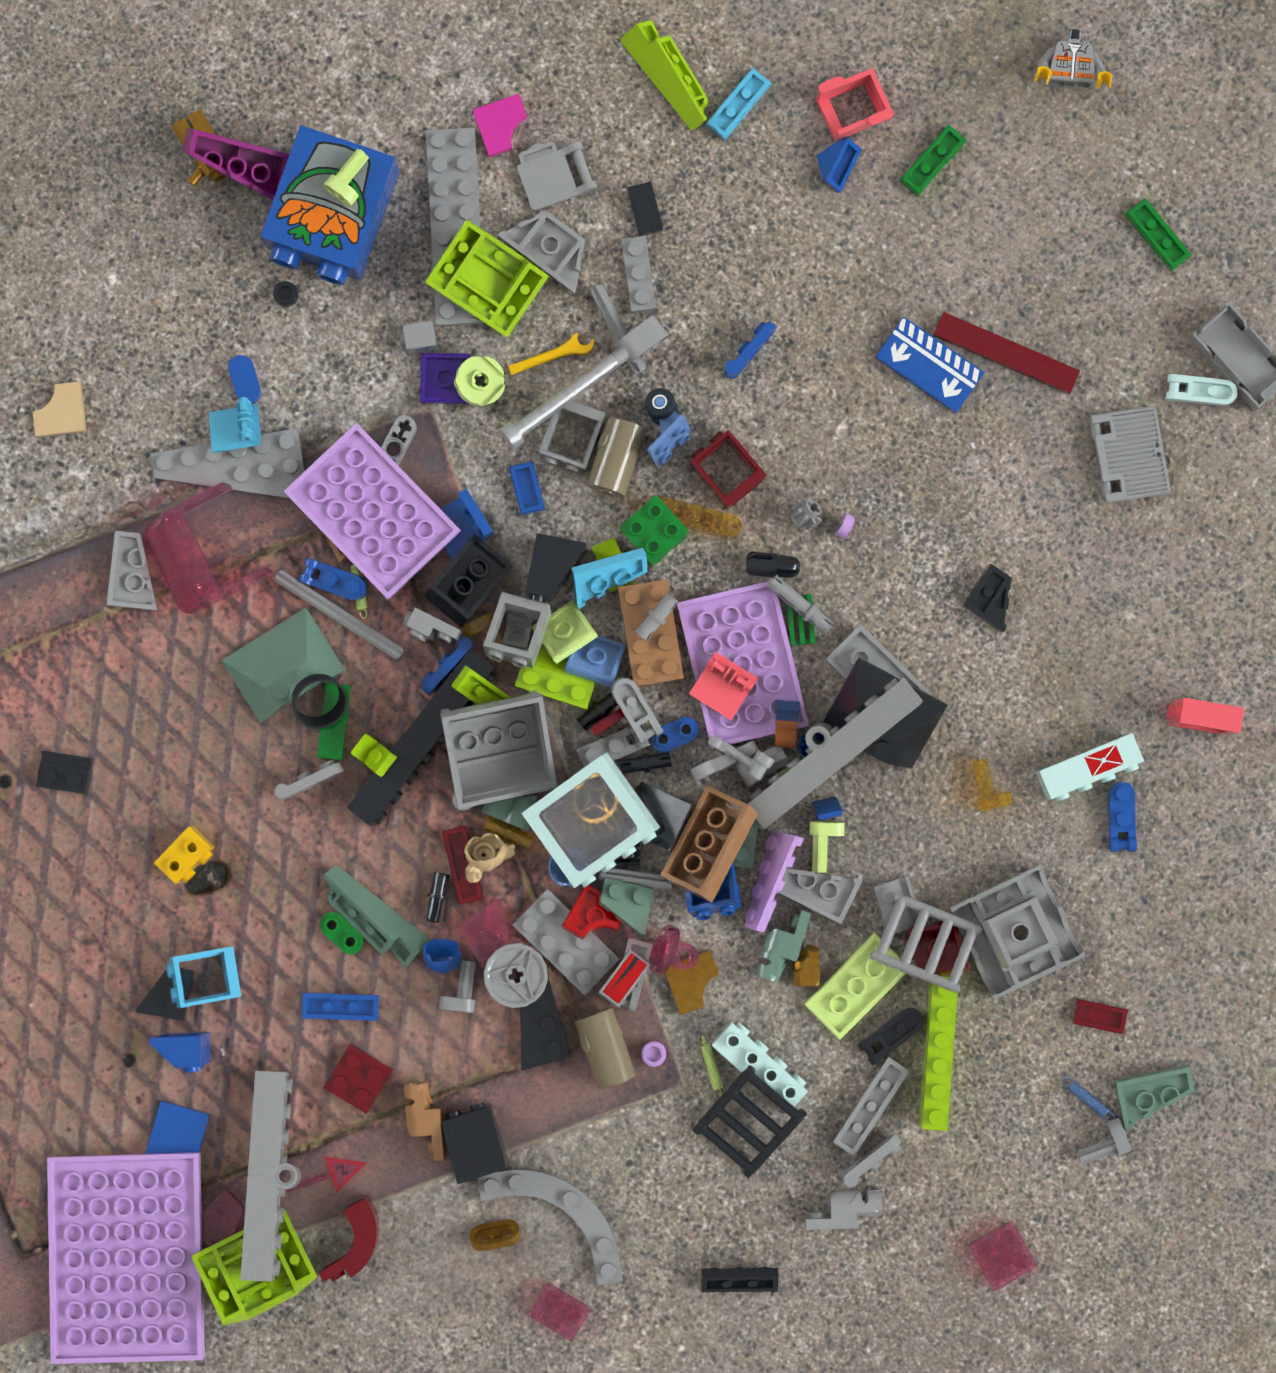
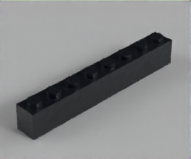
M472 649L468 651L390 751L397 758L382 777L374 772L347 806V809L369 826L373 827L375 823L380 825L388 815L385 811L389 805L393 804L395 806L403 796L401 790L406 784L410 786L418 777L419 773L416 771L421 764L426 766L434 756L432 750L437 744L442 746L445 742L440 715L441 709L449 708V710L467 707L468 704L470 706L475 704L451 686L465 665L490 683L495 678L496 674L493 672L496 668Z

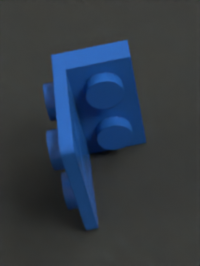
M467 488L458 493L459 498L441 508L443 513L461 530L444 547L452 560L474 534L483 541L495 535Z

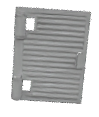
M1156 405L1090 416L1092 440L1095 442L1101 475V490L1106 503L1171 493ZM1100 423H1109V434H1102ZM1119 480L1121 492L1112 493L1110 482Z

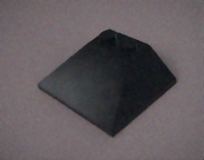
M858 657L823 722L830 725L832 729L835 726L841 729L847 724L844 720L855 710L858 713L862 712L867 708L864 703L875 694L879 698L886 692L883 687L893 679H896L898 682L901 679ZM910 684L923 702L863 751L886 764L912 769L948 704Z

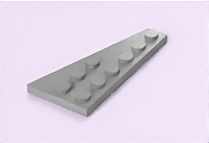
M295 428L261 434L262 445L212 453L211 443L151 453L153 475L156 480L290 499L284 493V490L305 471L299 430Z

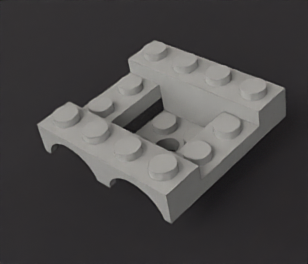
M1037 864L1004 882L948 907L951 914L983 927L980 935H976L970 955L993 1000L1085 957L1084 952L1070 930L1062 906L1055 898L1046 880L1041 864ZM1019 925H1023L1027 929V936L1022 940H1018L1014 936V929ZM958 928V930H959V932H960V934H961V936H962V938H963V940H964L967 931L964 930V929Z

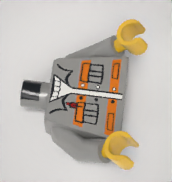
M1069 29L1066 31V41H1057L1055 46L1049 48L1038 61L1034 81L1037 82L1038 78H1042L1045 80L1044 86L1091 90L1095 80L1097 81V89L1101 88L1102 83L1107 84L1108 88H1111L1112 74L1106 71L1097 52L1093 51L1092 44L1080 42L1081 31Z

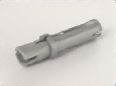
M778 575L766 586L798 612L804 622L808 621L823 635L834 624L833 621L817 609V605H812Z

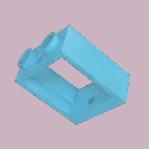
M233 946L169 957L170 963H166L168 978L173 979L174 988L170 989L172 1003H176L177 1008L241 997ZM220 955L226 992L185 1000L179 962Z

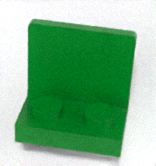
M657 495L652 497L620 526L622 533L637 549L644 548L647 563L651 568L687 538L690 532Z

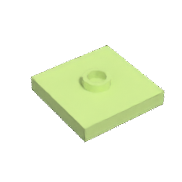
M571 600L551 614L542 644L554 662L558 664L597 638L598 635L580 609L577 608L575 602ZM537 623L531 627L533 631H535Z

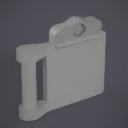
M551 141L545 144H534L528 150L522 151L519 154L521 164L517 166L533 211L544 209L598 189L596 181H592L582 153L584 148L581 141L574 142L557 150L555 143ZM571 154L574 157L583 182L577 188L565 157Z

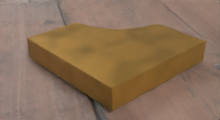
M711 950L663 967L680 1015L704 1007V989L712 978L719 975Z

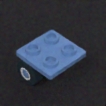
M664 388L652 390L645 400V406L651 420L655 424L660 425L661 429L660 437L647 449L653 464L656 466L666 463L671 458L672 451L678 445L682 446L685 444L691 433L686 417L682 414L678 415L679 409L673 394Z

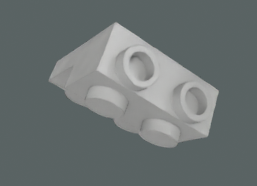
M414 608L413 612L408 611L403 621V625L411 630L409 634L423 642L427 638L433 641L435 636H438L441 640L452 644L453 641L458 642L459 638L464 635L461 630L417 608Z

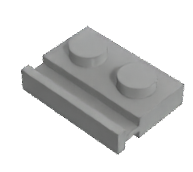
M908 876L873 887L885 927L896 903L894 902L895 893L916 900ZM905 907L895 933L914 926L919 912Z

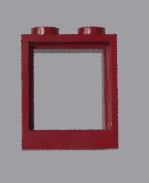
M727 430L724 434L720 431L710 439L712 444L706 449H703V447L697 449L691 455L690 466L723 506L729 510L762 483L767 475L733 434ZM725 443H728L753 473L727 496L700 466L701 463Z

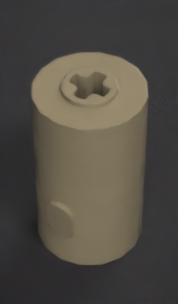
M607 418L598 443L599 447L587 486L606 495L625 497L635 463L639 457L646 429L623 419Z
M612 1007L591 1013L574 1021L582 1049L586 1054L598 1089L622 1084L636 1076L623 1039L622 1030Z

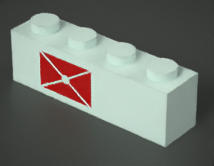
M1131 733L1036 772V775L1047 800L1054 798L1055 802H1059L1070 797L1068 794L1070 791L1077 789L1080 793L1092 788V782L1101 780L1102 783L1115 779L1114 773L1124 770L1126 774L1139 769L1138 764L1144 762L1134 735Z

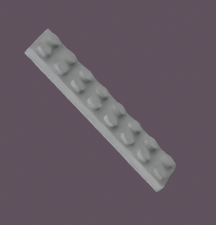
M475 128L426 130L433 268L466 219L481 228ZM434 289L437 327L486 324Z

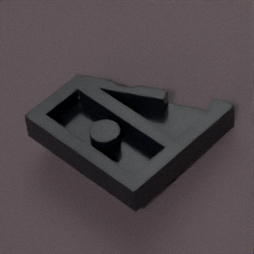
M988 564L962 606L1000 632H1004L1006 630V609L1009 606L1008 592L1011 589L1012 577L994 565Z
M180 968L184 999H190L195 970ZM165 970L137 1007L136 1012L185 1021L188 1007L177 1008V1004L172 1003L170 989L174 988L173 979L168 978L167 970Z

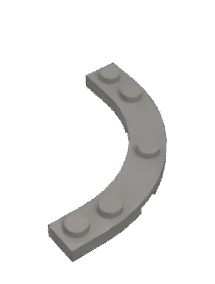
M507 1169L477 1178L481 1201L507 1196H530L548 1201L564 1210L579 1225L588 1240L593 1255L597 1284L603 1285L623 1281L619 1253L611 1227L598 1206L578 1187L556 1175L532 1169Z

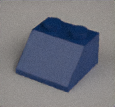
M210 1032L158 1034L149 1038V1044L175 1068H183V1072H198L200 1069H203L204 1065L210 1063Z

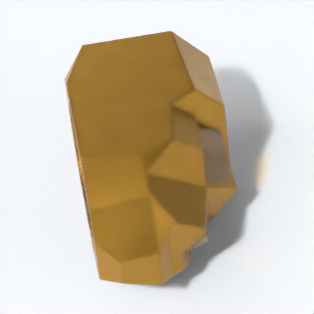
M808 945L805 949L801 950L797 962H793V986H819V948L815 945Z

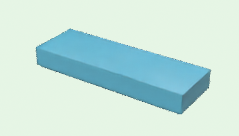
M752 68L707 121L706 127L725 141L769 89L771 82Z

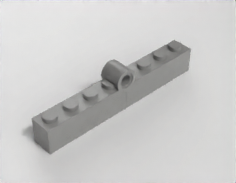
M905 678L899 682L893 679L883 687L886 691L878 698L875 694L864 703L867 708L860 713L855 710L844 719L847 724L841 729L837 726L832 729L826 723H818L808 730L805 737L806 744L809 747L805 750L808 755L802 760L799 757L795 758L786 766L789 770L785 774L781 775L778 772L767 782L770 786L764 791L758 788L748 796L751 800L748 805L758 812L756 820L764 829L923 702ZM817 732L824 735L825 740L823 742L817 740Z
M255 1071L240 1280L275 1281V1276H279L280 1260H276L277 1249H281L282 1234H278L279 1223H283L284 1208L280 1207V1198L285 1196V1189L296 1187L301 1180L299 1168L294 1164L287 1163V1155H283L284 1145H288L289 1129H285L286 1119H290L291 1104H287L288 1093H292L293 1079L289 1078V1073ZM285 1170L291 1172L292 1177L289 1182H284L282 1179V1173Z

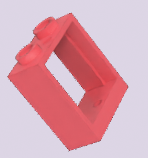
M1189 698L1173 700L1172 704L1168 706L1167 719H1170V726L1223 735L1241 733L1244 708Z

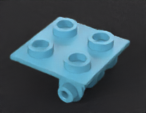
M241 397L236 403L237 408L209 412L212 453L262 445L258 404L252 405L248 398Z

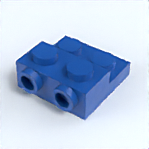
M734 861L712 903L685 890L687 911L692 917H696L697 920H708L711 918V914L719 912L723 916L733 915L736 913L735 909L742 908L739 884L736 882Z

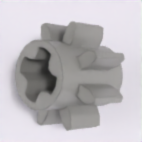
M804 498L801 502L797 501L791 507L795 512L791 517L792 521L800 529L806 528L810 530L822 521L818 517L821 514V507L814 500H806Z

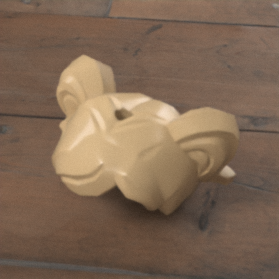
M492 833L483 834L481 838L477 836L471 838L464 850L469 863L465 869L467 880L470 883L478 882L482 878L483 872L491 871L504 860L512 858L516 854L515 845L504 843L498 835H493Z

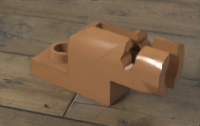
M428 1082L403 1085L404 1098L415 1101L405 1106L408 1132L411 1137L432 1135V1139H428L429 1155L433 1154L434 1161L444 1160L446 1152L444 1132L441 1124L443 1120L442 1106L430 1107V1104H433Z

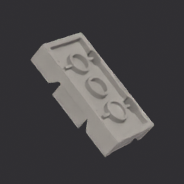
M1230 302L1188 337L1191 343L1225 380L1235 384L1238 395L1253 411L1259 409L1276 393V368L1267 360L1269 359L1276 367V356L1272 355L1274 351L1251 326L1247 327L1246 320ZM1234 322H1236V323L1238 324V326H1239L1243 331H1241V330L1234 324Z

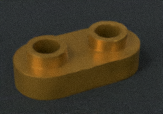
M511 1219L475 1226L469 1233L471 1245L477 1251H488L512 1246L521 1237L518 1223Z

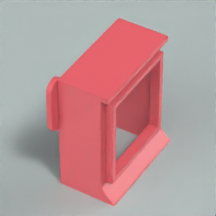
M873 68L845 80L841 76H837L821 83L818 87L819 91L815 100L835 143L844 136H851L881 122L888 121L894 115ZM864 85L876 114L842 128L829 99Z

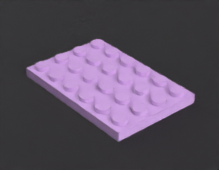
M357 423L284 490V493L388 600L461 532Z
M770 581L686 600L677 604L695 683L715 651L758 678L732 720H729L700 701L709 740L712 735H715L731 745L775 734L777 700L800 702L798 728L809 726L779 599L774 592L766 587Z

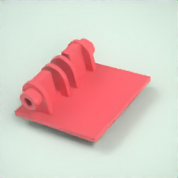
M715 651L689 694L729 720H732L758 678Z

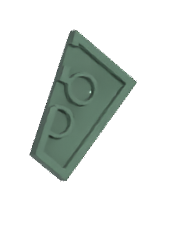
M1188 1064L1114 1080L1122 1125L1125 1131L1132 1128L1133 1124L1138 1121L1146 1120L1166 1105L1170 1106L1195 1091L1191 1067Z

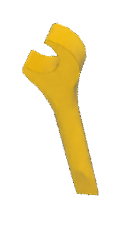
M575 333L563 345L512 364L508 368L511 375L562 356H584L592 351L594 340L592 339L588 345H581L578 342L579 334Z

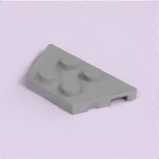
M546 210L535 215L534 218L526 219L518 223V226L498 234L500 240L574 294L576 292L585 247V239Z

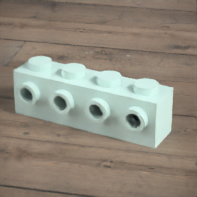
M731 1021L711 1043L712 1046L740 1072H743L749 1065L754 1067L756 1070L755 1074L795 1107L808 1092L804 1087L807 1083L796 1073L791 1076L785 1070L788 1065L778 1056L774 1059L766 1053L769 1048L759 1039L754 1042L747 1035L750 1031L743 1024L738 1022L735 1025Z

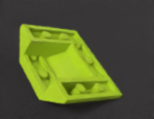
M466 219L425 280V283L505 337H508L549 275L493 235Z
M285 1209L283 1223H279L278 1234H282L281 1249H277L276 1260H280L279 1276H275V1281L240 1280L244 1230L191 1256L222 1325L249 1320L296 1296L317 1278Z

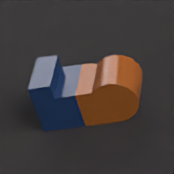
M776 701L774 747L795 749L800 702Z

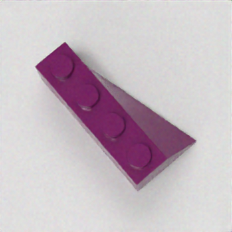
M187 128L182 153L198 159L271 200L275 197L290 155Z

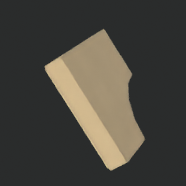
M81 382L55 384L54 394L50 402L42 409L33 412L35 436L37 438L87 432Z

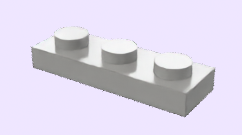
M646 236L621 239L631 314L655 311L656 305Z

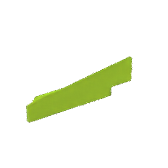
M652 20L637 23L621 38V43L690 130L696 129L707 119L703 113V109L708 104L706 94L671 36L660 38Z

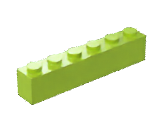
M942 975V977L947 979L950 977L949 975ZM929 983L918 1126L921 1129L948 1131L958 993Z

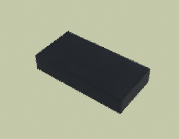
M647 182L627 187L639 237L663 231L652 183Z

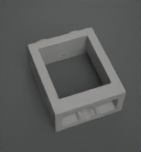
M573 401L551 416L538 453L540 457H543L542 461L553 466L560 463L566 466L565 469L575 474H579L580 471L586 473L603 428L606 413ZM562 412L596 424L582 462L548 451Z
M502 592L483 645L485 655L493 661L501 662L504 660L512 662L514 666L519 668H526V666L534 668L551 618L550 605ZM505 612L538 621L528 651L494 643Z

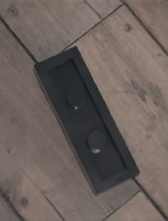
M713 1267L701 1269V1292H778V1268L736 1267L719 1269Z

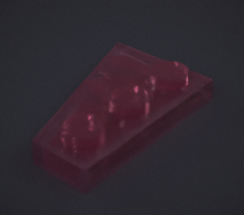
M500 899L457 925L483 970H485L487 960L497 949L510 944ZM513 969L512 975L508 976L509 980H514L518 977L516 969Z

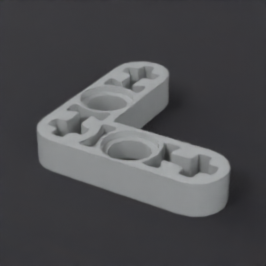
M755 740L736 748L749 757L756 754L759 750ZM724 754L690 769L689 773L695 783L739 761Z

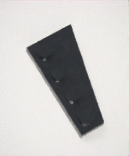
M548 975L547 984L541 996L526 1007H520L521 1071L570 1057Z

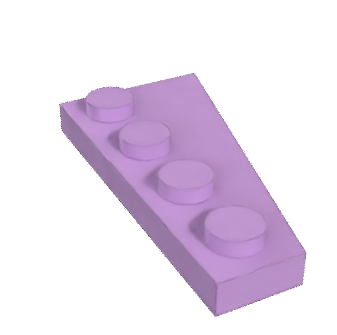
M771 830V834L766 841L764 858L759 865L757 883L752 889L751 904L745 914L744 927L765 932L776 906L775 894L779 893L780 890L782 891L786 882L783 879V875L787 867L792 868L795 857L792 854L796 845L801 846L804 838Z

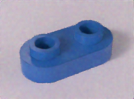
M689 717L678 719L662 726L663 733L658 736H652L651 744L658 752L673 750L693 741L697 737L699 732L698 724ZM689 725L691 732L683 734L681 731L682 726ZM666 735L668 742L666 744L659 743V736Z

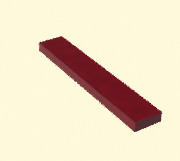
M943 312L933 334L934 337L1066 394L1071 393L1080 373V370L946 312Z

